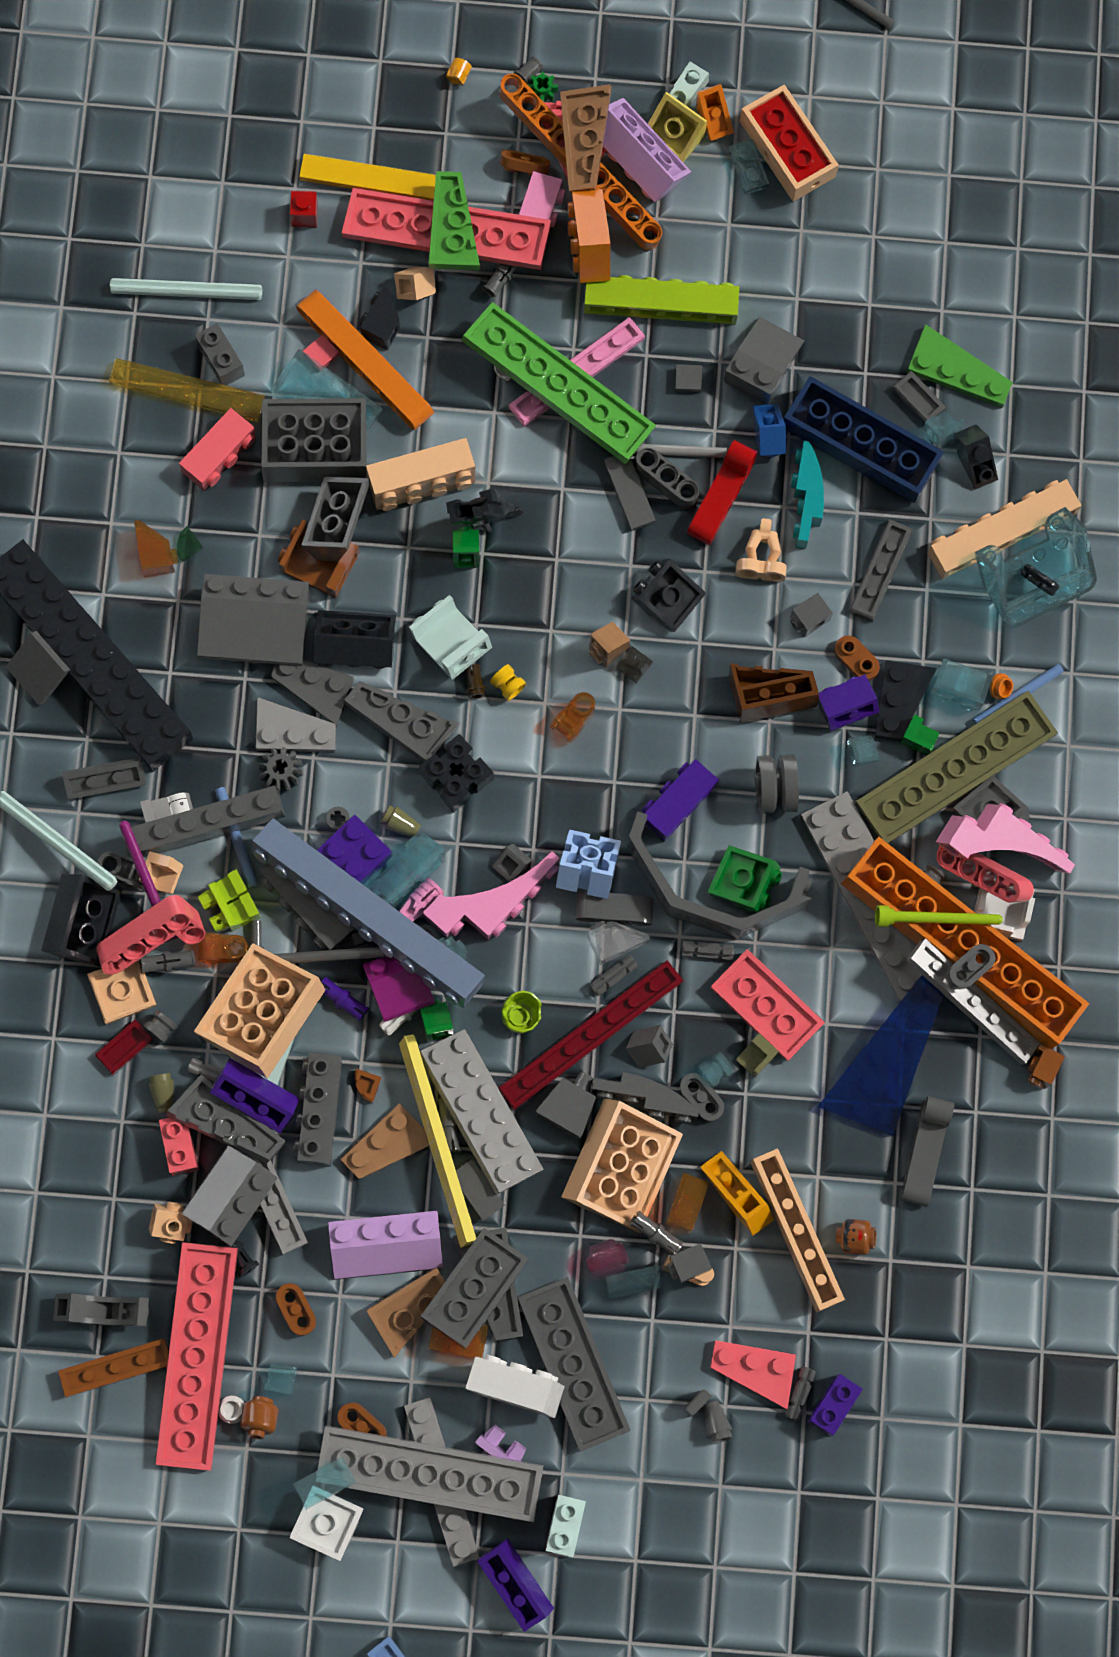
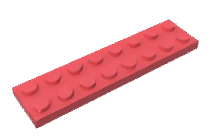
M353 188L342 229V237L430 252L434 201ZM468 207L479 260L541 270L551 229V220Z
M182 1243L156 1465L212 1470L238 1248Z

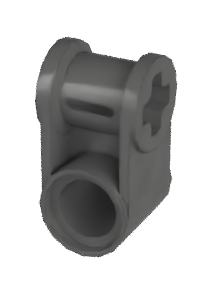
M105 852L100 855L98 864L102 867L108 860H114L118 863L117 868L109 872L116 878L117 883L134 890H143L132 858L114 852Z

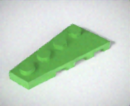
M436 171L429 267L432 269L481 270L462 172Z
M925 324L907 373L912 371L918 377L1003 408L1012 381Z

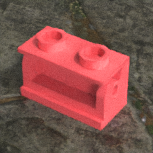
M171 1118L159 1120L168 1168L172 1176L199 1171L191 1128Z

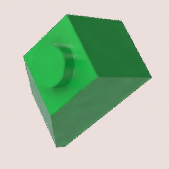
M460 527L458 530H453V568H479V530H473L471 527Z
M435 999L434 1004L420 1008L427 1042L445 1039L454 1035L447 1003H441L440 999Z

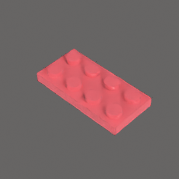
M748 949L710 987L757 1034H761L779 1051L778 1054L787 1062L825 1023Z

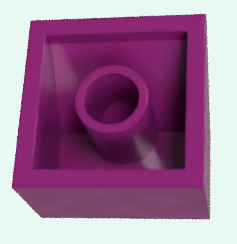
M385 956L363 964L369 985L384 1022L435 1003L431 990L423 982V978L415 972L409 973L402 967L401 962L396 958Z

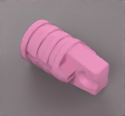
M426 877L419 887L409 895L399 912L411 921H414L444 892L433 880Z

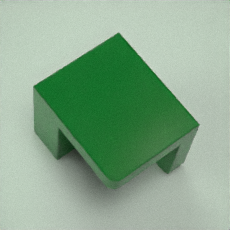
M914 714L900 744L927 756L932 752L939 732L922 725L924 719Z

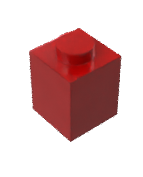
M291 191V226L317 228V192Z

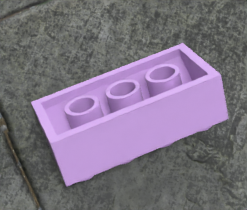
M624 98L609 104L603 147L607 150L608 156L624 168L626 176L636 181L642 188V193L648 199L656 202L685 179L691 171Z
M437 1211L328 1222L334 1279L428 1270L435 1267L437 1269L443 1268Z

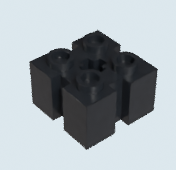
M460 733L443 746L444 755L439 758L434 754L419 766L420 775L431 788L434 789L437 786L441 788L440 798L453 813L470 800V790L474 788L478 793L494 780V772L482 758L479 757L476 761L472 758L473 748ZM452 770H461V776L459 777L457 774L452 776Z

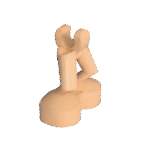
M763 518L759 530L755 529L751 532L745 548L748 558H742L737 561L735 572L737 577L747 579L761 578V580L773 582L785 581L787 567L784 563L777 561L781 554L777 532L771 531L772 521L770 519ZM760 542L768 543L771 553L767 561L757 560L756 548Z

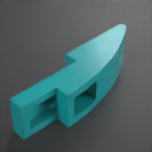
M804 441L802 449L797 448L794 464H799L798 473L792 474L790 488H795L794 497L799 498L796 514H801L800 523H795L792 538L797 539L796 547L803 549L807 547L811 525L820 527L824 511L823 478L816 454L809 441Z

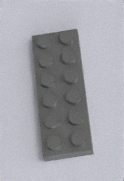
M563 1278L518 1297L547 1373L558 1377L557 1382L565 1386L560 1405L579 1452L631 1431L569 1278Z

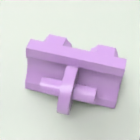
M497 1425L491 1427L485 1434L482 1433L475 1442L492 1456L521 1461L526 1451V1448L517 1441H514L507 1451L500 1447L498 1444L506 1433Z

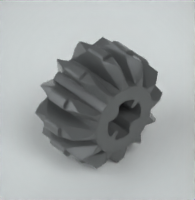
M282 747L281 754H277L276 749L273 748L271 749L272 757L264 754L262 757L266 763L258 765L259 770L264 771L259 775L260 780H267L266 788L275 784V787L280 792L281 786L285 785L286 791H290V782L294 785L299 784V780L295 776H303V770L299 769L302 765V760H295L296 752L294 751L287 755L285 747ZM278 766H283L284 774H279V771H277Z

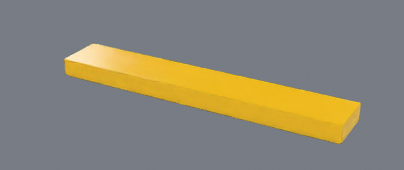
M304 154L299 179L300 181L434 201L436 175Z

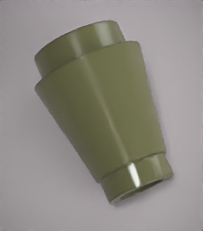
M391 805L388 806L380 822L381 825L385 826L384 829L415 838L421 826L420 823L398 806L393 807Z
M170 1073L149 1076L150 1083L147 1084L157 1112H167L174 1104V1079H171Z

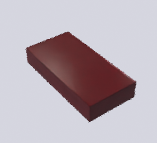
M135 1019L99 1050L95 1056L114 1076L153 1041V1038Z

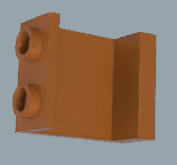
M302 520L299 526L295 525L289 538L292 541L288 548L284 547L278 557L280 571L299 581L309 582L310 586L337 598L360 554L359 546L350 542L348 551L338 562L316 561L302 547L308 527V522Z

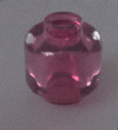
M614 1239L594 1244L590 1248V1256L586 1257L590 1272H596L603 1279L622 1273L625 1269V1264L629 1262L624 1245Z

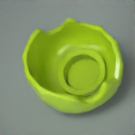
M524 990L511 994L502 1005L501 1016L503 1024L506 1025L507 1029L515 1033L523 1034L532 1031L541 1020V1001L532 992Z

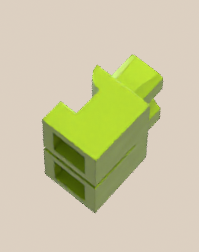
M237 869L228 873L225 878L218 882L209 884L210 889L198 896L205 911L216 905L222 911L209 918L216 933L228 928L234 931L251 923L252 920L261 918Z

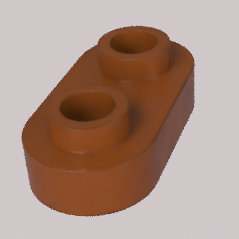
M504 150L501 152L499 163L506 171H522L532 176L533 171L545 175L549 173L550 161L544 157L514 150Z
M847 635L837 641L834 648L835 656L855 677L866 674L868 681H871L877 676L880 668L878 660L857 638ZM844 645H851L853 650L850 652L846 651ZM869 663L871 665V669L865 670L862 667V664Z
M293 1283L282 1285L276 1293V1301L290 1329L300 1336L310 1334L316 1327V1317L303 1291ZM294 1293L295 1300L292 1303L286 1302V1294ZM300 1317L307 1318L308 1324L305 1327L298 1326L297 1322Z
M349 1402L339 1410L338 1422L342 1428L369 1433L370 1430L374 1429L378 1435L387 1436L385 1426L361 1404ZM350 1411L357 1413L356 1421L349 1419L348 1414Z

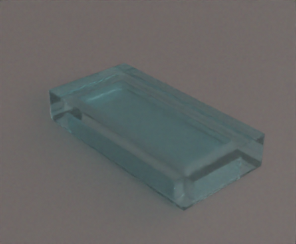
M342 1457L293 1485L307 1510L355 1484L356 1481Z

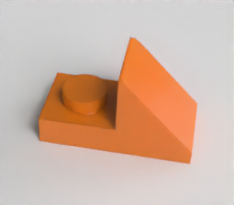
M718 84L698 91L696 111L707 120L706 133L708 139L713 141L733 134L734 130L722 85Z

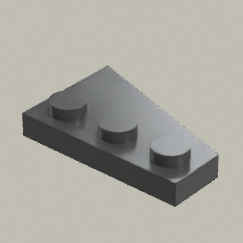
M303 660L302 666L275 664L271 675L275 682L295 697L300 698L310 708L328 719L329 722L336 724V727L338 726L345 707L343 704L344 699L349 695L354 682L353 676Z

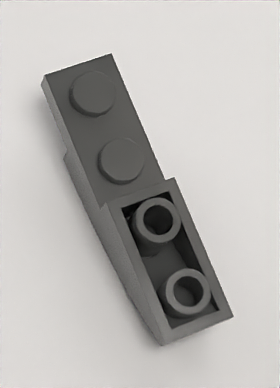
M622 1072L620 1082L594 1078L592 1092L597 1093L598 1098L612 1100L613 1096L624 1097V1102L639 1104V1101L642 1100L644 1101L643 1112H649L648 1116L652 1118L664 1119V1116L668 1115L674 1116L677 1122L691 1123V1119L696 1120L699 1111L686 1099L651 1079Z

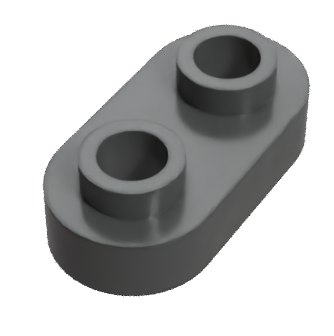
M978 944L971 948L949 968L947 979L950 985L959 990L971 986L994 965L995 954L993 950L984 944ZM977 955L982 957V964L976 961L975 957ZM957 972H960V973L963 974V976H964V980H963V981H961V980H959V979L957 978V976H956Z
M690 1073L684 1076L680 1083L682 1096L699 1111L698 1116L702 1120L707 1122L718 1120L724 1112L722 1099L702 1075ZM695 1083L698 1086V1090L691 1092L688 1089V1085ZM707 1104H712L715 1107L713 1113L706 1112L705 1106Z

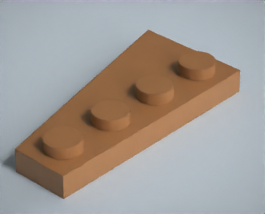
M610 84L560 92L568 186L571 194L572 191L596 190L612 90Z

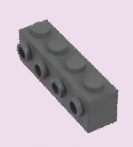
M309 1053V1059L303 1060L302 1075L307 1076L306 1086L300 1087L299 1102L304 1103L303 1113L297 1114L296 1129H301L300 1140L294 1141L293 1156H298V1163L331 1166L342 1056Z

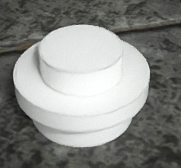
M237 1396L225 1397L219 1404L220 1418L230 1424L241 1421L245 1404L243 1400Z

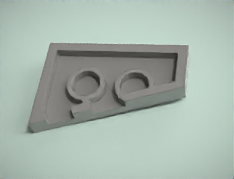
M257 698L256 751H271L273 748L276 751H281L282 747H285L287 751L335 752L336 724Z

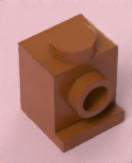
M1039 1045L1034 1052L1039 1056H1033L1027 1068L1030 1071L1027 1082L1038 1089H1042L1052 1085L1065 1056L1043 1045Z

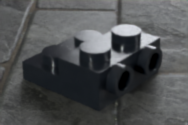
M671 559L656 560L648 569L651 573L645 581L641 579L633 587L632 591L635 594L631 599L649 616L653 615L670 632H675L706 595V592Z

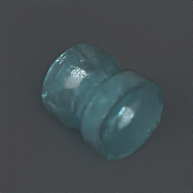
M720 1051L712 1056V1062H703L697 1066L699 1073L712 1088L719 1084L722 1076L728 1078L734 1074L732 1066Z

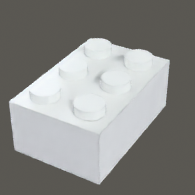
M485 1354L484 1359L475 1356L465 1389L487 1398L555 1418L565 1387L557 1382L558 1377L537 1370L536 1374H532V1369L511 1362L509 1367L506 1366L507 1362Z

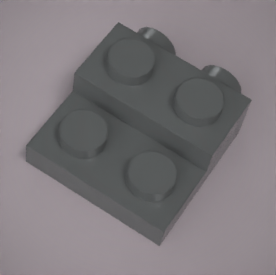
M994 776L985 780L953 807L954 813L957 816L963 817L968 815L977 821L987 804L999 805V803H1002L1013 810L1012 815L1017 819L1021 818L1029 822L1028 818H1030L1028 807Z

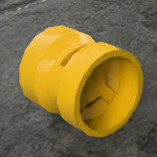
M509 664L502 667L490 680V683L495 688H499L502 691V696L507 701L516 697L527 684L521 677H517L514 674V669Z

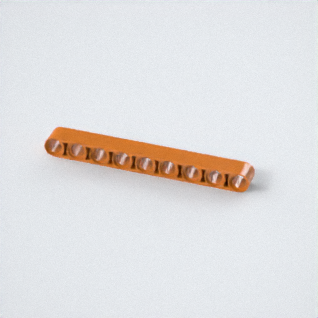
M505 75L501 80L499 89L501 100L567 169L565 148L557 144V141L564 140L563 122L518 75ZM514 85L517 91L510 93L506 91L505 86ZM530 103L535 109L526 111L522 105ZM549 122L552 128L543 129L539 123ZM600 162L598 177H601L604 183L597 185L596 190L603 189L605 210L641 248L653 250L660 242L662 228ZM617 195L620 197L621 202L613 203L610 201L609 196ZM634 213L638 216L639 220L635 222L629 221L626 215ZM646 231L653 232L656 239L648 240L644 237L643 233Z

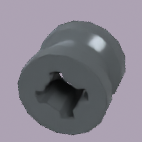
M159 1010L154 1013L152 1021L146 1022L144 1025L151 1034L163 1043L168 1039L167 1035L178 1027Z

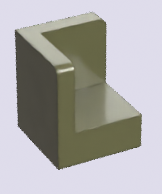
M758 1034L751 1041L750 1045L737 1057L736 1061L756 1078L779 1051L761 1034Z

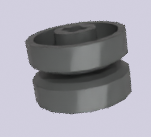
M794 754L780 755L777 762V771L771 755L757 756L755 794L760 814L773 813L775 811L777 796L779 807L783 813L797 812L799 780L797 761Z

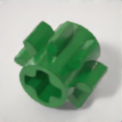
M542 71L541 75L531 76L532 84H528V86L543 102L549 100L553 102V93L558 92V85L553 84V75L549 77Z

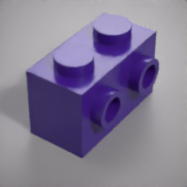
M866 674L850 678L845 683L834 687H827L822 692H819V707L830 731L879 713L878 700Z

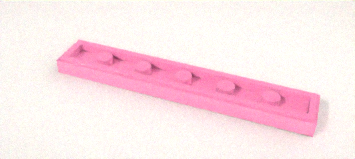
M629 317L570 361L594 377L645 339V335ZM529 391L509 404V409L524 427L550 409L548 405Z

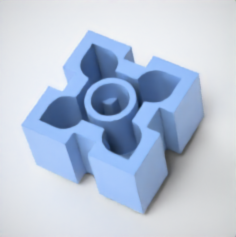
M569 830L559 866L556 888L577 892L578 888L588 890L587 895L608 899L621 841L601 836L600 840L589 839L590 834Z

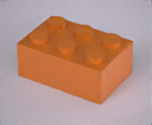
M603 189L572 191V202H568L567 205L568 217L572 218V220L568 221V234L574 237V239H570L571 255L576 254V257H573L574 273L578 272L580 283L610 281V237Z

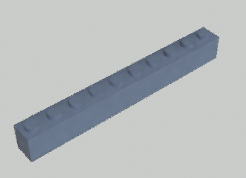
M274 818L253 839L252 852L257 860L270 864L280 877L290 879L295 883L296 888L300 892L313 896L319 906L325 910L330 909L343 924L353 926L366 941L376 943L386 956L394 957L400 961L406 971L409 973L415 972L423 978V982L429 988H436L443 993L445 999L452 1005L458 1004L464 1008L483 986L485 978L483 973Z

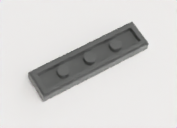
M891 519L888 520L851 605L850 613L873 622L911 535L912 528Z

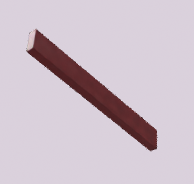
M668 960L501 1085L498 1088L513 1110H516L682 984L684 980Z

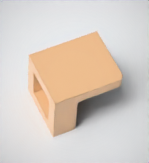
M411 267L394 273L397 299L419 300L436 292L432 268Z
M149 851L145 863L156 890L173 894L184 865L170 856Z

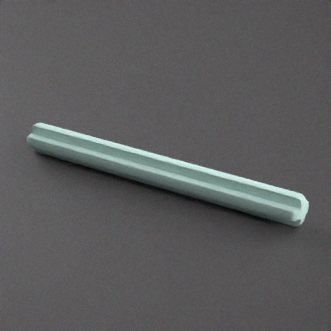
M112 278L110 281V291L113 294L261 300L263 292L261 285L120 278Z
M5 791L0 792V808L106 890H112L117 884L116 878L8 793Z

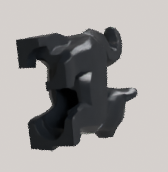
M493 489L479 492L480 497L471 501L456 499L446 502L447 514H450L451 524L462 523L466 527L473 528V530H484L486 533L492 532L489 523L501 521L504 518L517 517L523 513L522 507H514L512 503L506 501L502 495Z

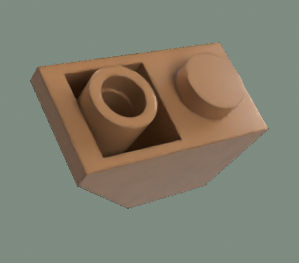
M611 622L591 634L589 654L598 664L602 662L608 667L630 647L631 640L614 622Z

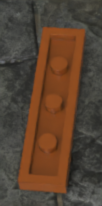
M163 1338L58 1370L64 1395L66 1398L165 1368L168 1366L169 1349L166 1339Z

